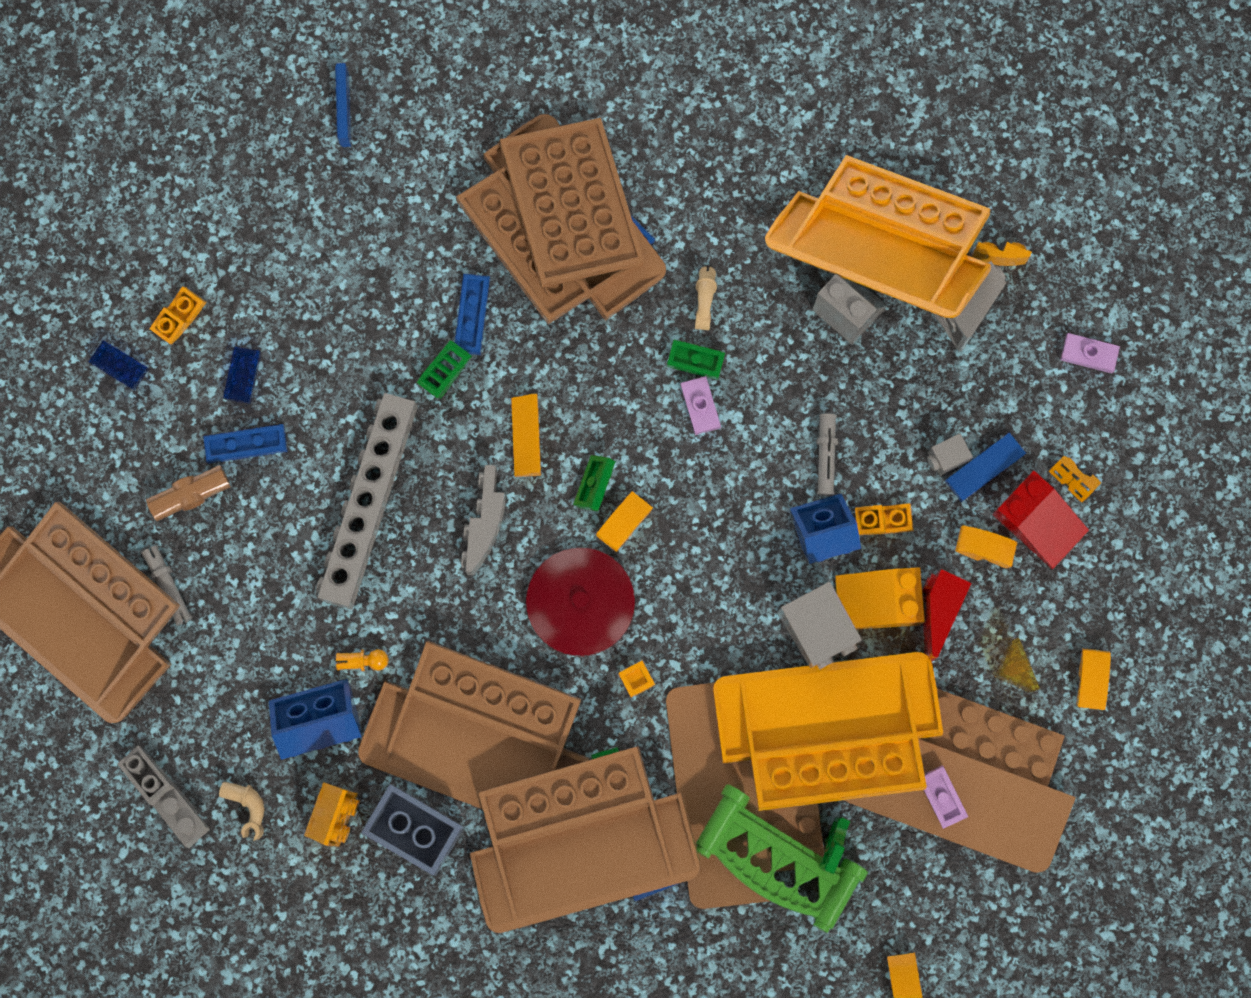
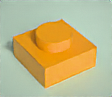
M643 661L618 673L631 698L655 686Z

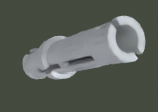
M820 414L819 438L816 440V444L819 445L817 495L833 496L835 494V446L838 445V439L835 438L837 415Z
M158 546L151 547L154 558L149 549L144 550L141 554L144 556L152 572L150 575L152 581H156L157 585L181 605L173 614L176 626L183 624V619L185 623L190 621L192 616L170 574L172 570L170 566H166Z

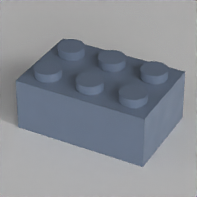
M390 784L361 833L429 874L437 876L462 833L464 826Z

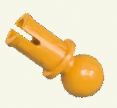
M380 649L371 651L369 655H365L364 650H361L360 653H336V661H348L337 662L336 669H361V671H365V666H369L373 670L380 671L387 667L389 658L387 653Z

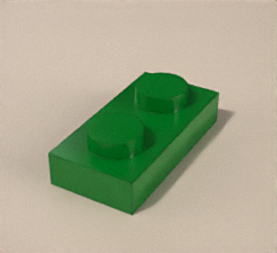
M673 340L667 367L718 380L725 352Z
M590 456L573 503L574 506L598 512L616 461L609 457Z

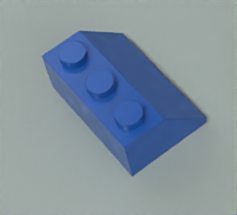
M348 679L269 700L271 736L281 760L361 737L359 717Z

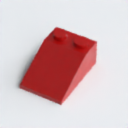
M1035 471L992 514L1051 569H1054L1089 531L1057 491Z
M943 569L936 574L932 573L922 588V592L925 593L923 598L925 621L923 623L924 654L932 662L938 658L972 584Z

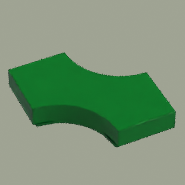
M842 817L834 818L825 840L824 855L819 866L821 870L827 873H835L845 849L844 839L850 824L849 820Z

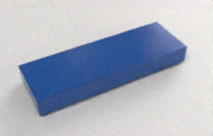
M337 63L335 65L337 138L342 147H351L349 72L346 63Z
M463 274L455 343L469 354L481 355L490 276Z
M283 424L203 436L206 462L208 464L288 452L285 426Z
M1009 432L946 479L945 482L957 498L963 502L1026 453Z

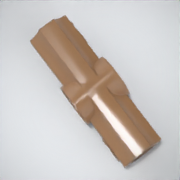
M219 465L195 477L187 476L172 484L171 488L146 499V502L154 519L159 521L180 510L186 511L203 504L206 498L231 486L223 468Z

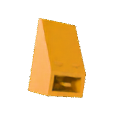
M323 782L304 836L326 846L339 847L341 842L345 843L350 832V827L347 826L350 816H355L360 804V800H357L358 794Z

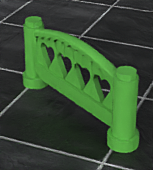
M726 784L721 792L723 798L695 843L698 854L707 859L711 855H715L748 888L779 906L814 917L815 922L813 925L819 930L828 933L830 929H833L858 883H863L868 871L846 858L843 859L834 874L821 870L819 866L823 857L746 810L745 807L750 798L737 788ZM747 832L748 854L745 858H740L736 851L730 852L726 845L729 840ZM771 846V870L768 873H764L761 871L760 866L754 867L750 859L754 854ZM794 862L795 884L793 887L788 888L785 886L784 881L778 882L775 880L774 873L776 870ZM818 876L819 898L817 902L812 903L808 900L807 896L802 897L799 895L798 887Z

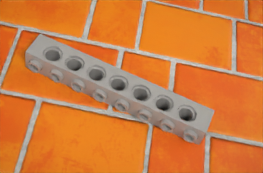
M384 393L382 400H377L374 414L377 415L374 425L370 424L368 427L366 440L369 441L366 450L362 449L358 458V465L361 466L358 475H353L349 490L352 493L349 501L345 500L341 510V516H344L341 526H337L334 531L333 552H328L324 567H327L324 578L320 577L317 583L316 593H319L318 598L321 601L353 610L418 407L415 401ZM389 419L397 420V425L392 430L384 429V423ZM381 444L389 445V450L385 455L376 454V448ZM371 470H380L381 475L377 480H368L367 476ZM363 495H372L373 499L370 505L361 506L359 504V500ZM355 520L364 521V527L359 532L351 531V525ZM346 546H355L356 552L352 557H343V550ZM346 571L348 574L347 580L341 584L335 583L334 577L336 573Z

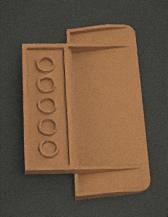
M542 114L527 122L506 138L559 127L560 125L551 115ZM499 143L485 152L483 157L494 173L456 196L457 203L547 324L552 323L588 298L606 321L661 281L665 276V263L633 222L644 257L643 265L541 288Z
M55 502L28 538L24 537L13 526L7 527L0 535V629L105 721L109 723L122 721L171 666V663L150 644L181 605L61 502Z
M427 641L409 689L388 681L384 682L358 749L360 760L368 766L480 809L483 808L479 792L589 761L590 759L564 749L581 703V698Z
M715 682L672 689L667 695L666 706L677 793L683 792L695 843L723 798L721 792L726 784L742 791L750 798L745 807L746 810L823 857L824 847L818 803L758 811L751 760L730 763L722 762L713 694ZM747 832L729 840L726 845L730 852L736 851L740 858H745L748 854ZM771 846L754 854L750 859L751 864L754 867L760 866L761 871L764 873H768L771 870ZM698 854L701 865L700 871L694 879L688 881L689 897L694 906L707 909L769 902V900L760 896L738 880L715 855H711L707 859ZM794 862L775 872L794 870Z
M937 689L943 735L918 739L924 774L943 765L968 817L943 829L924 790L845 800L850 804L1038 873L1045 871L1050 866L1076 797L1048 787L1065 737L1064 735Z
M639 746L478 793L493 846L472 852L470 857L485 921L488 928L493 932H507L694 879L700 871V860L683 792L654 800Z

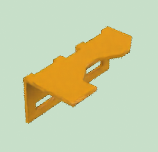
M1063 456L1048 471L1061 484H1068V490L1081 503L1102 483L1093 474L1091 477L1083 474L1077 468L1075 462L1066 456ZM1061 464H1063L1064 466H1066L1070 471H1069V472L1066 471V470L1061 466ZM1056 470L1062 476V478H1060L1054 471ZM1073 473L1079 478L1078 481L1072 476ZM1083 482L1090 490L1088 491L1080 483ZM1075 489L1083 496L1082 498L1074 491Z

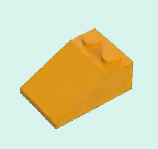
M920 568L888 569L835 576L836 594L856 629L920 626L925 622Z

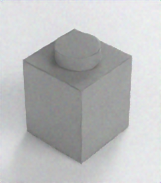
M958 434L931 447L928 451L929 456L927 460L932 470H937L941 476L968 463L973 456L962 435Z

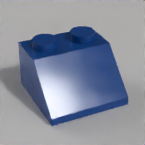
M842 494L790 508L801 547L809 564L861 549L857 522Z

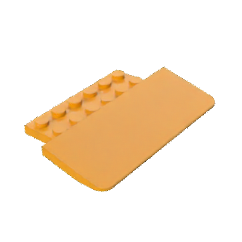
M848 155L844 157L819 198L798 191L776 218L765 236V243L772 250L830 273L838 274L843 278L945 318H954L961 314L991 271V264L966 255L990 216V208Z
M922 652L834 662L820 670L816 665L812 668L802 666L723 676L714 684L713 694L722 762L730 763L751 760L758 811L920 791L927 788L918 739L942 736L943 727L932 661Z

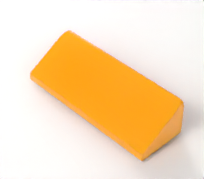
M529 394L511 398L514 477L541 476L538 395Z

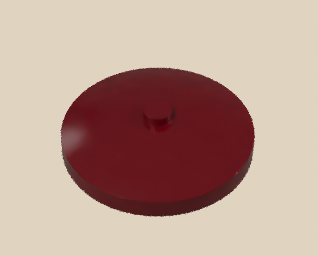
M571 548L554 554L539 566L528 586L526 607L528 618L535 633L546 645L562 654L585 657L606 651L624 636L634 615L635 596L628 574L615 559L595 549Z

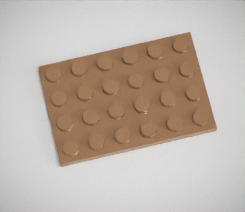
M601 118L500 139V149L541 288L644 264V257Z

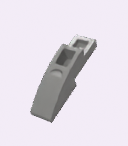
M485 465L484 473H479V488L483 489L482 499L477 500L476 512L477 515H481V518H470L469 525L464 526V541H468L467 552H462V568H466L467 575H474L484 563L496 541L502 524L506 496L505 493L496 492L497 468L494 465Z
M139 745L117 763L148 804L156 809L185 847L190 848L210 830L186 796Z

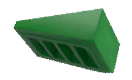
M450 340L424 371L417 383L436 398L442 399L472 358V355ZM450 351L462 358L460 362H457L448 355ZM446 360L455 368L451 371L442 362ZM438 368L448 375L446 379L436 373ZM432 377L441 385L436 387L429 380Z

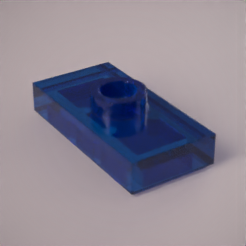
M104 340L88 361L91 365L133 391L136 390L149 370L148 367Z
M240 347L233 348L223 395L225 400L251 404L262 354L260 351Z

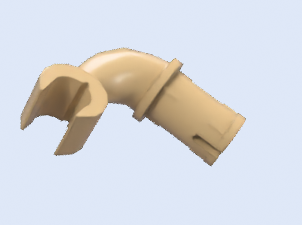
M702 267L699 271V280L696 283L698 311L696 312L695 329L710 330V309L713 294L717 289V283L715 282L716 271L712 267H709V271H706L707 267Z
M223 782L220 787L219 797L239 802L243 807L247 806L249 809V823H246L241 830L243 838L248 837L250 828H253L255 830L253 841L260 839L264 833L263 826L261 825L264 816L262 798L251 785L244 787Z

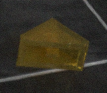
M1016 638L1010 641L994 677L1028 693L1039 690L1040 687L1020 639Z

